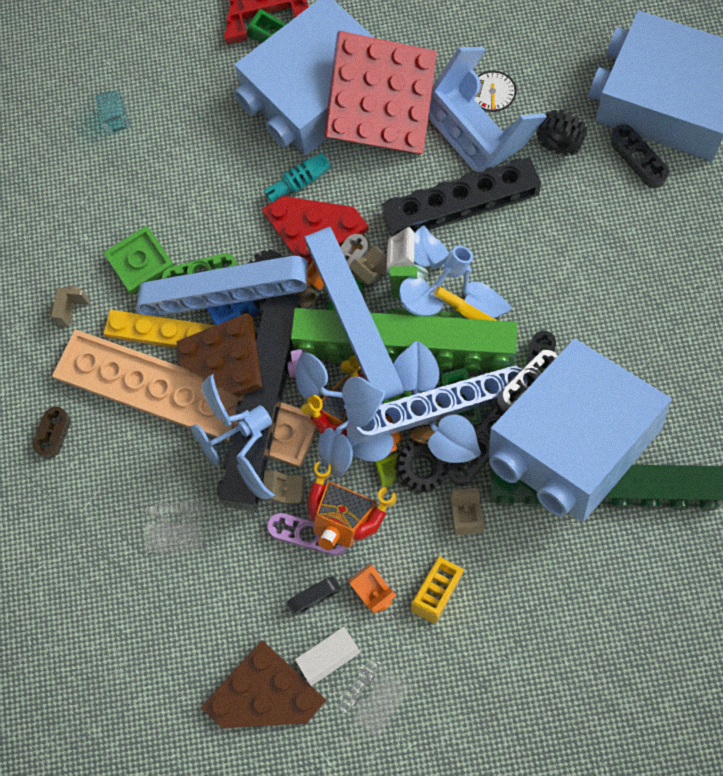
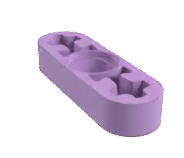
M278 513L273 515L268 522L270 534L278 541L331 556H340L348 548L337 545L335 549L325 550L317 546L319 535H316L315 539L311 542L302 541L300 538L301 531L306 527L314 528V522ZM282 520H285L287 527L295 529V538H291L293 534L287 530H282L281 534H278V530L274 527L275 524H280Z

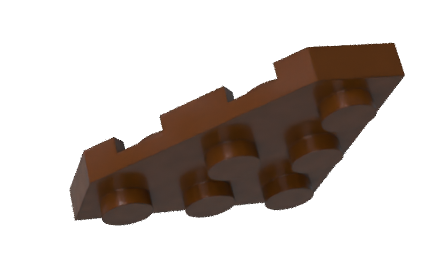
M248 313L176 341L179 365L205 380L214 374L215 385L239 398L263 388L253 319Z
M261 640L201 708L224 729L308 724L327 700L269 645Z

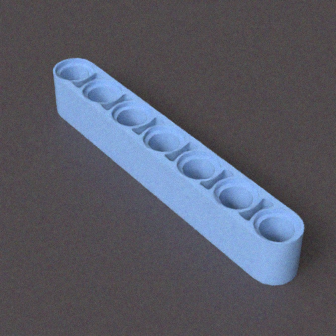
M329 226L304 236L310 255L366 381L386 392L383 401L404 393L399 376L331 227Z
M288 256L144 282L139 286L136 311L143 315L161 316L302 292L306 289L308 262L300 256Z
M516 366L508 367L382 404L372 420L366 425L368 432L360 427L353 426L349 422L346 429L347 434L354 442L364 443L436 421L449 415L459 414L498 402V393L509 383L508 379L511 381L522 369ZM524 374L523 381L527 385V375ZM484 386L489 389L490 393L485 390ZM460 393L464 394L466 400L460 396ZM435 399L438 400V401L442 404V407H443V408H440V407L436 404ZM410 406L417 410L418 416L412 413ZM385 414L391 416L393 424L386 420Z

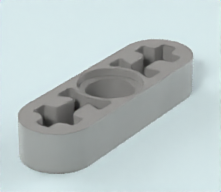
M543 350L537 354L498 393L497 401L499 406L504 411H507L529 388L523 381L524 374L530 375L535 381L543 373L538 368L544 363V360L549 363L548 367L557 358V355L550 350ZM518 390L520 394L514 399V402H510V395Z

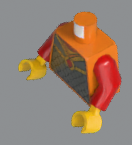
M351 356L349 360L342 362L341 370L344 373L350 374L349 378L356 376L362 378L361 373L357 372L361 368L356 356ZM345 376L331 391L342 392L343 386L349 378ZM313 395L306 399L308 403L303 404L301 407L303 414H311L309 423L314 425L320 434L324 433L325 428H332L335 431L338 426L348 421L343 398L325 396L321 400L319 396ZM345 428L341 434L347 437V428Z
M318 461L314 466L316 481L312 482L307 499L309 519L314 522L313 532L320 536L318 539L319 546L325 550H332L336 543L344 547H351L355 541H361L376 534L387 514L386 508L394 506L397 501L395 492L390 500L385 501L383 497L387 492V488H381L378 492L380 503L376 507L377 501L329 481L324 485V480L331 475V465L329 464L326 473L320 474L317 471L320 465V461Z

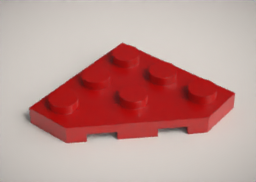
M282 196L262 209L263 215L291 254L305 258L308 262V267L313 259L310 253L305 250L307 245L304 236L330 226L341 247L350 235H362L369 231L367 223L355 207Z

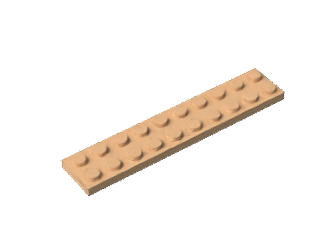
M76 329L52 375L57 381L190 429L192 425L197 424L204 430L206 435L214 438L228 432L233 426L236 427L237 424L236 420L231 422L232 425L226 426L220 418L214 415L202 395L201 384L205 379L178 365ZM216 386L228 416L236 415L237 403L239 400L242 401L243 396L238 398L221 387ZM281 402L269 458L301 469L317 431V428L309 423L311 414L305 415L301 409ZM228 437V438H226V439H224V440H222V441H225V442L230 443V441H229V438H230V437Z

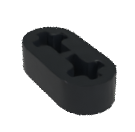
M330 576L293 596L287 601V605L292 615L297 616L341 591V587L335 576Z

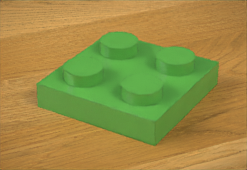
M148 225L103 252L131 295L139 291L140 284L157 280L162 277L166 269L175 266Z

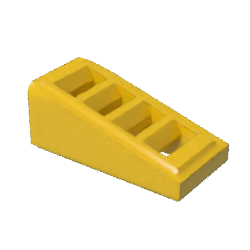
M439 556L411 604V611L436 624L464 573V569ZM439 569L453 576L452 580L439 574ZM433 580L447 586V589L445 590L432 583ZM428 590L442 597L441 600L427 594Z

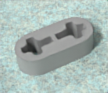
M350 235L340 247L345 259L348 260V266L351 265L354 259L363 258L368 253V242L363 235ZM360 243L362 250L356 249L351 255L352 244L357 246Z

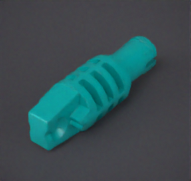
M321 153L283 173L281 180L263 191L266 197L269 198L270 203H273L290 192L292 194L297 193L315 182L331 168V165L326 156Z

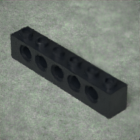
M531 157L525 159L518 158L512 160L509 164L499 167L492 166L474 175L466 174L458 180L441 182L435 187L426 190L419 189L401 198H390L385 203H381L382 216L390 237L407 227H410L415 233L420 227L425 225L429 231L537 197L540 193L541 181ZM506 180H511V181H513L514 183L508 184V183H505L504 181H506ZM481 188H488L489 191L484 192V191H481L480 189H481ZM460 195V196H464L465 198H464V199H456L455 197ZM433 203H438V204H440L441 206H439V207H432V206H430V205L433 204ZM408 211H414V212H416V213L413 214V215H407V214H405V213L408 212Z

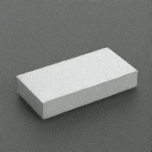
M410 227L405 228L388 239L386 270L389 274L391 266H411L414 264L415 233Z
M343 627L295 660L312 686L361 652L346 628Z

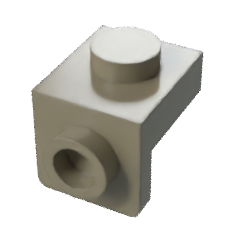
M373 246L365 257L354 259L349 268L354 272L353 275L359 282L367 283L368 285L377 283L387 272V255L377 246Z
M79 287L57 288L55 300L50 305V316L59 327L70 328L74 304L89 305L90 299Z
M264 471L262 483L270 492L276 494L274 497L264 500L277 504H302L304 502V476L286 475L277 471Z
M479 488L452 490L451 507L455 535L484 533Z

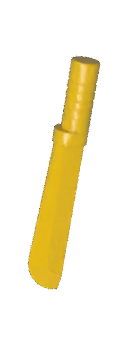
M437 286L433 292L435 297L453 306L454 311L468 319L498 321L440 286Z

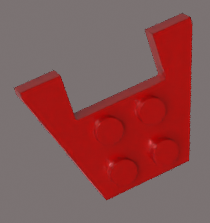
M229 0L230 8L229 13H227V28L224 33L226 45L248 40L243 19L254 17L259 9L271 13L292 8L295 18L309 7L307 0Z

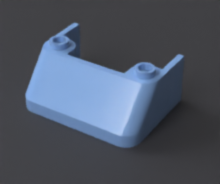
M458 47L432 87L428 119L475 172L480 173L489 167L499 165L521 150L547 116L544 113L521 115L513 125L508 126L502 132L474 100L480 91V79L473 69L486 49L484 47Z

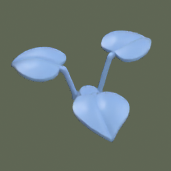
M425 225L415 232L414 264L423 268L431 266L433 270L444 267V273L431 288L425 280L420 278H407L404 280L399 288V297L405 309L417 316H433L437 314L443 307L444 301L433 295L435 288L440 286L447 276L457 278L463 274L462 292L467 295L464 300L468 304L494 319L508 313L512 309L499 294L487 285L480 282H470L468 285L469 273L472 270L468 266L473 260V254L468 248L455 246L449 253L446 247L427 230Z
M414 342L397 357L393 364L404 391L414 390V395L420 394L419 390L425 392L433 390L438 383V364L431 351L421 342ZM411 407L412 413L418 416L417 410ZM449 415L441 419L438 427L435 425V421L429 422L431 429L435 433L429 438L428 446L438 459L446 462L460 463L480 456L481 450L478 445L476 432L466 418L460 415ZM366 425L360 427L362 430L368 432V428ZM347 434L353 449V456L366 461L382 460L390 454L393 448L394 441L391 434L364 443L354 442Z
M301 353L296 367V384L300 394L307 399L313 395L319 396L321 393L325 396L343 398L345 402L344 408L347 412L348 421L338 426L335 431L332 428H325L324 433L319 437L318 443L320 458L324 466L328 470L330 464L331 474L336 478H341L342 474L350 467L353 457L351 443L345 435L341 434L342 431L347 428L349 422L355 427L367 425L377 413L386 392L357 376L351 377L345 382L342 392L328 391L324 388L328 382V374L322 362L310 353Z
M212 374L201 384V392L214 415L220 418L226 426L232 425V421H240L237 422V427L210 441L204 430L197 424L191 426V432L196 441L200 443L205 456L214 465L220 464V459L213 445L239 431L245 437L252 436L236 457L239 463L237 468L245 484L255 496L262 499H270L276 494L270 492L264 486L244 456L254 442L262 436L261 431L272 425V420L268 412L261 405L251 411L246 410L241 414L228 416L218 395L213 378L214 374Z

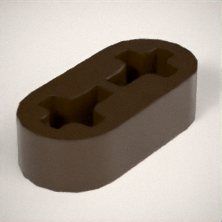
M51 407L44 413L34 438V450L45 459L54 458L59 454L68 432L71 420L70 416L62 408ZM58 416L62 418L61 422H56L55 424L51 422L52 418H57ZM50 441L53 446L51 448L47 447L45 450L42 444Z

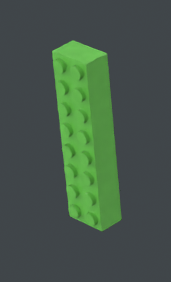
M295 308L291 335L295 350L302 349L303 353H310L319 360H328L332 364H342L343 361L349 360L351 356H355L336 311ZM370 313L393 364L401 353L418 341L431 351L438 364L439 371L466 368L468 373H478L480 371L495 372L514 366L518 322Z

